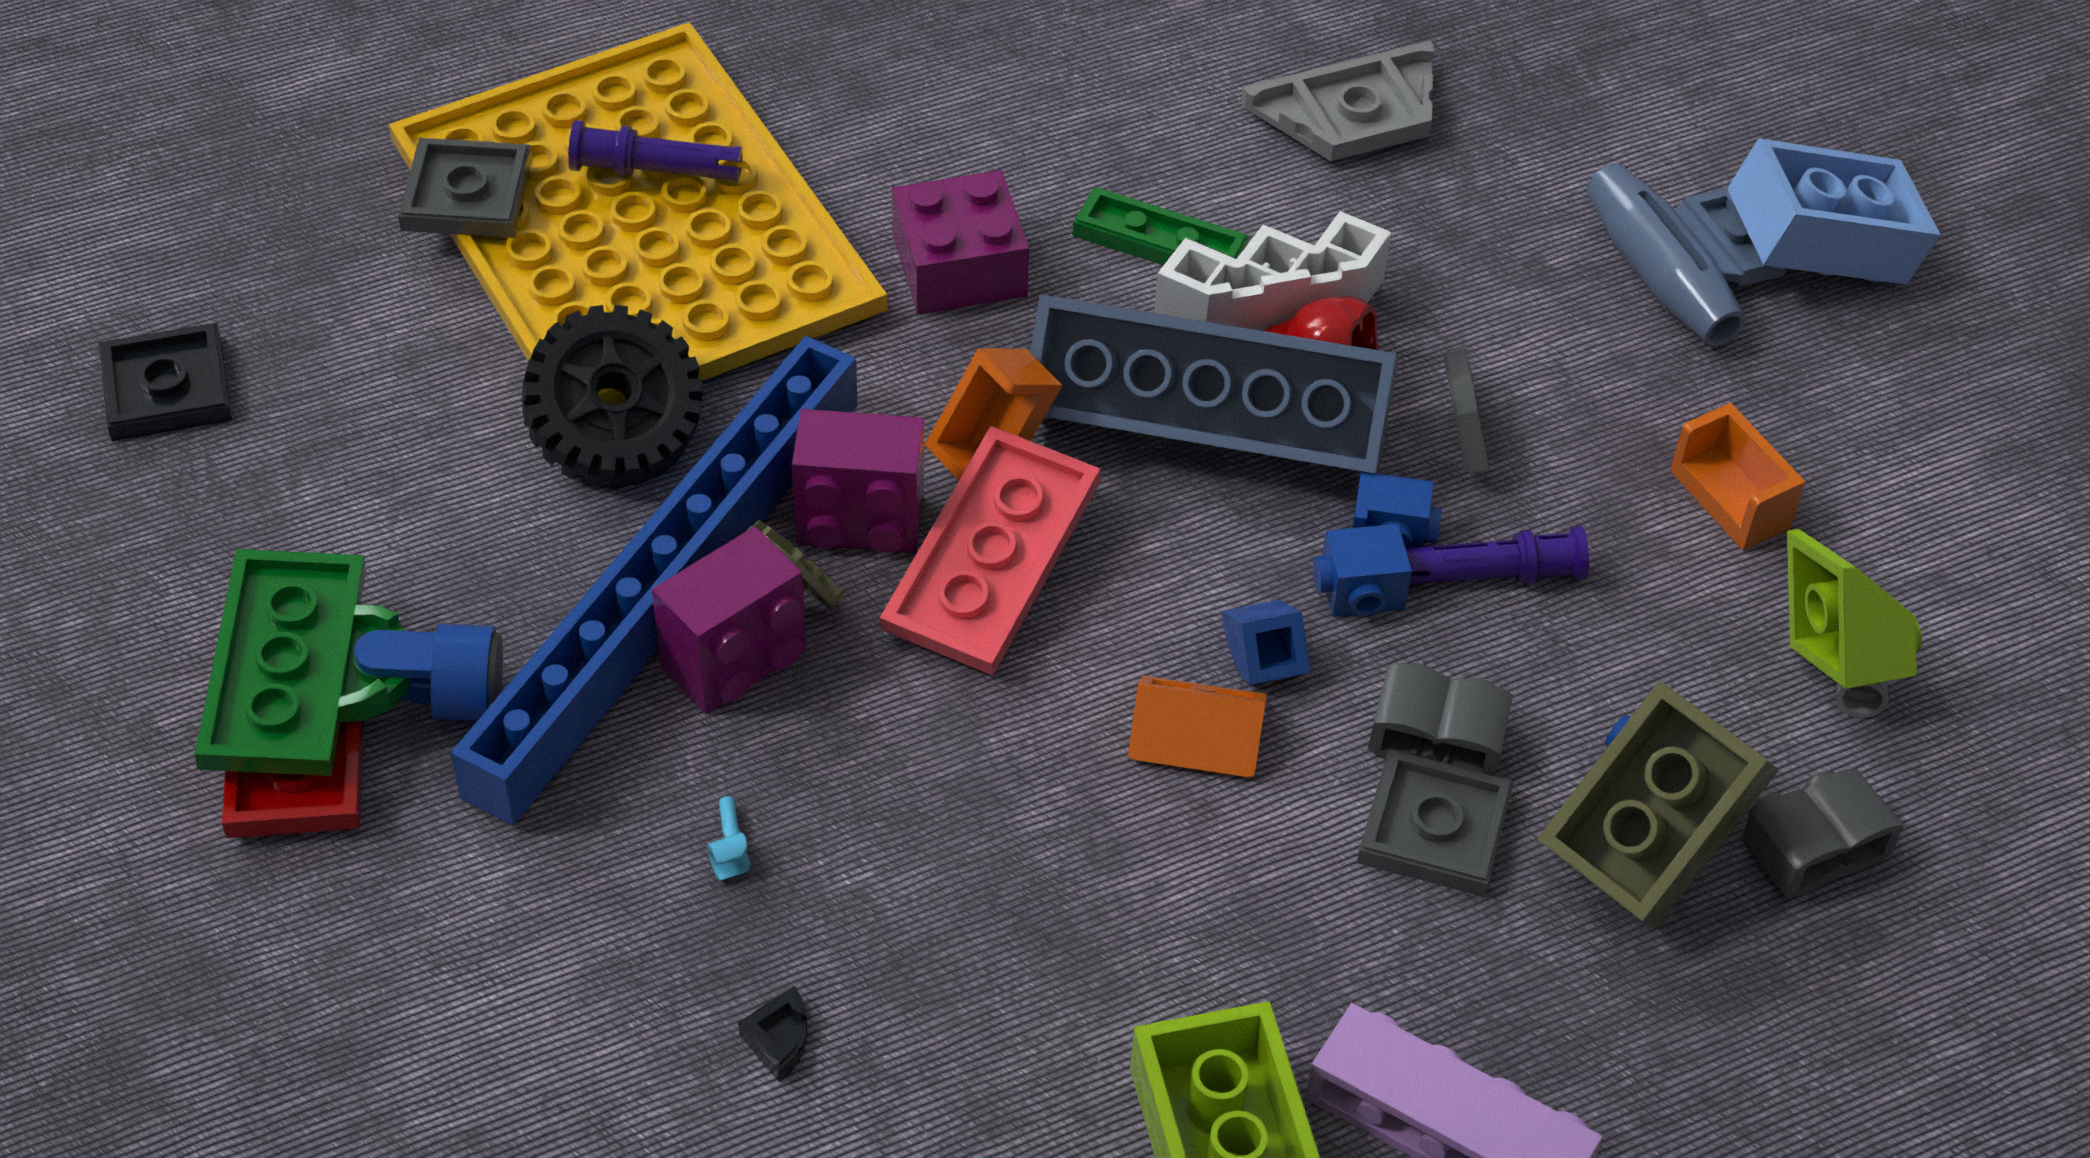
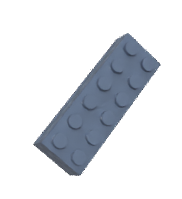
M1043 294L1039 296L1030 353L1063 385L1045 417L1374 474L1379 473L1399 360L1397 353Z

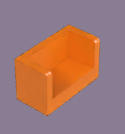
M978 348L928 437L925 446L956 479L960 480L990 426L1031 441L1063 385L1027 349Z
M1731 402L1692 419L1682 426L1670 472L1743 551L1791 528L1806 483Z

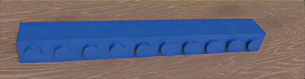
M806 335L451 751L450 754L460 799L512 826L516 824L658 650L652 588L743 534L758 520L761 522L765 520L793 485L792 461L801 409L852 413L858 406L856 357Z

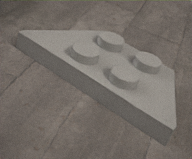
M1429 40L1244 86L1241 103L1248 111L1331 162L1429 137L1433 106L1431 97L1433 91L1432 59L1434 45Z

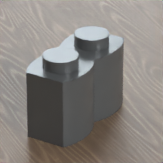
M1420 663L1388 664L1368 750L1386 759L1388 749H1393L1494 776L1501 754L1513 694L1485 679H1450L1429 666Z
M1846 769L1836 773L1827 770L1811 778L1802 790L1782 795L1779 792H1773L1760 798L1749 810V817L1741 841L1786 898H1793L1810 893L1831 882L1839 875L1859 872L1885 859L1893 853L1904 825L1858 769Z

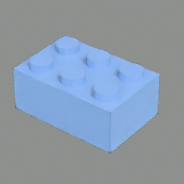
M1758 138L1727 188L1762 264L1776 269L1788 268L1817 272L1827 276L1839 275L1866 279L1871 282L1883 281L1907 285L1941 236L1902 161L1898 159Z

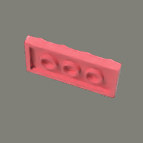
M990 426L880 616L881 630L993 676L1101 482L1100 468Z

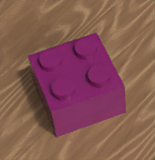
M1002 170L892 187V236L917 315L1028 297L1029 246Z
M801 409L792 461L796 544L812 545L820 548L840 547L877 550L885 553H917L924 504V418Z
M756 526L652 588L660 668L705 714L725 702L737 700L751 685L775 670L789 667L797 660L800 654L806 651L802 571Z

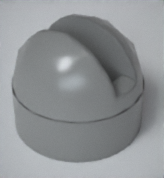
M1888 682L1848 689L1837 683V705L1844 713L1852 717L1869 718L1876 716L1884 711L1888 705Z

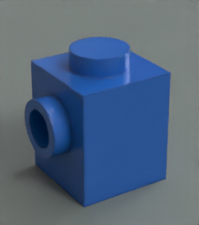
M1389 524L1326 531L1322 556L1314 557L1313 576L1317 592L1319 594H1327L1332 617L1348 615L1370 616L1378 612L1405 610L1412 570L1399 525Z

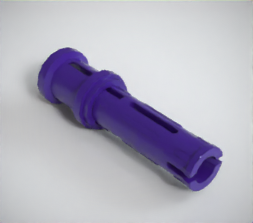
M580 120L573 122L568 151L570 171L579 172L583 166L612 169L621 177L633 175L634 170L639 169L651 172L729 180L734 183H739L742 168L719 165V161L743 162L742 146L730 147L640 137L637 130H633L631 126H622L619 131L586 127L585 122Z
M1572 526L1569 533L1533 535L1531 530H1521L1519 534L1513 535L1512 540L1405 547L1412 570L1409 585L1515 577L1517 582L1529 585L1535 584L1537 578L1572 575L1575 581H1582L1587 579L1589 572L1588 542L1582 526Z

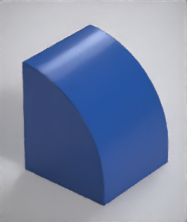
M1280 599L1221 611L1224 631L1232 658L1240 675L1248 684L1253 685L1311 673L1302 611Z

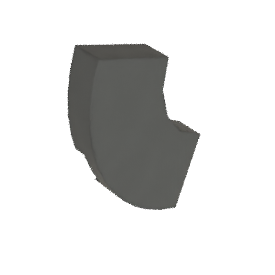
M1465 345L1447 349L1443 359L1465 471H1469V474L1490 470L1467 347Z

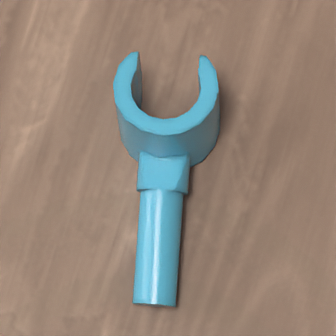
M725 796L719 801L723 838L707 844L708 856L719 881L746 873L751 868L746 853L748 848L746 837L738 828L736 802L731 796Z

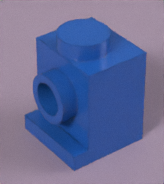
M1361 471L1352 528L1398 524L1405 547H1424L1425 542L1437 544L1442 508L1431 506L1434 482Z

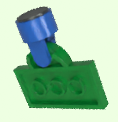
M236 549L194 754L197 769L332 776L340 724L368 720L390 710L400 699L423 705H431V713L434 720L477 722L501 694L503 673L502 634L496 632L495 626L445 623L438 624L436 633L405 631L399 622L398 613L380 605H361L366 575L364 555Z

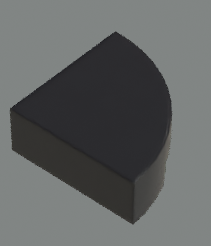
M794 986L738 1022L739 1035L778 1082L787 1077L797 1066L807 1044L808 1028L805 1005Z

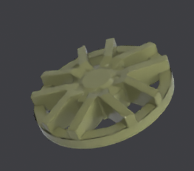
M758 520L746 530L748 531L756 526L802 571L803 590L818 602L833 610L844 597V592L813 561H808L804 558V553L774 529Z

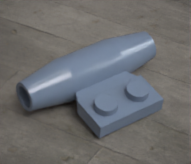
M1616 163L1603 167L1594 174L1588 183L1587 193L1614 246L1659 303L1710 346H1718L1728 342L1740 332L1745 323V315L1727 282H1733L1737 287H1742L1785 275L1787 268L1776 269L1762 264L1727 188L1684 197L1683 202L1673 209L1665 199L1621 164Z

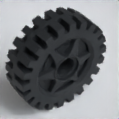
M603 305L592 306L589 308L587 315L582 316L578 310L567 315L564 324L560 325L556 322L547 330L545 338L543 340L540 339L533 349L523 380L522 415L525 426H529V437L535 448L541 446L543 449L542 457L551 466L556 462L562 466L561 473L574 479L576 474L585 477L584 484L597 487L600 481L609 482V488H623L625 481L631 480L635 486L647 482L652 474L658 477L666 472L673 461L675 463L678 461L690 443L698 425L703 403V380L698 377L700 367L695 356L689 357V345L682 336L675 340L672 337L673 327L662 320L658 326L651 323V313L640 309L637 317L628 315V306L615 305L612 312H604ZM606 388L616 389L624 394L627 401L620 405H611L604 402L599 397L598 392Z

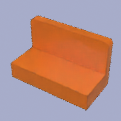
M1142 675L1137 686L1128 756L1132 760L1252 777L1256 771L1267 694Z

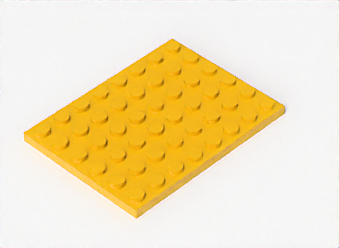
M690 22L389 124L391 140L410 170L419 138L531 145L532 163L514 238L450 234L528 362L536 344L540 339L543 340L550 327L556 322L560 325L564 324L566 316L578 310L582 316L587 315L589 308L592 306L603 305L604 312H612L615 305L628 306V315L637 317L641 309L652 314L651 323L658 326L662 320L673 327L672 337L676 340L682 336L689 345L688 355L690 358L696 357L700 367L698 377L703 381L798 345L805 335L814 339L888 310L887 293ZM580 120L585 122L586 127L619 131L622 126H631L633 130H637L640 137L730 147L742 146L743 162L719 161V165L742 168L739 183H734L729 180L651 172L635 169L633 175H628L627 177L618 176L616 171L612 169L583 166L579 172L570 171L568 151L573 122ZM606 388L598 392L599 397L611 405H620L627 401L624 394L616 389Z

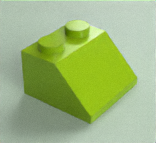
M1800 529L1788 530L1790 647L1845 689L1917 676L1916 652H1919L1922 646V633L1916 616L1854 565Z

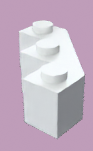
M1340 211L1315 245L1262 225L1237 259L1185 238L1158 272L1155 313L1263 331L1271 326L1288 321L1296 314L1297 310L1317 299L1351 296L1368 303L1384 281L1391 232Z

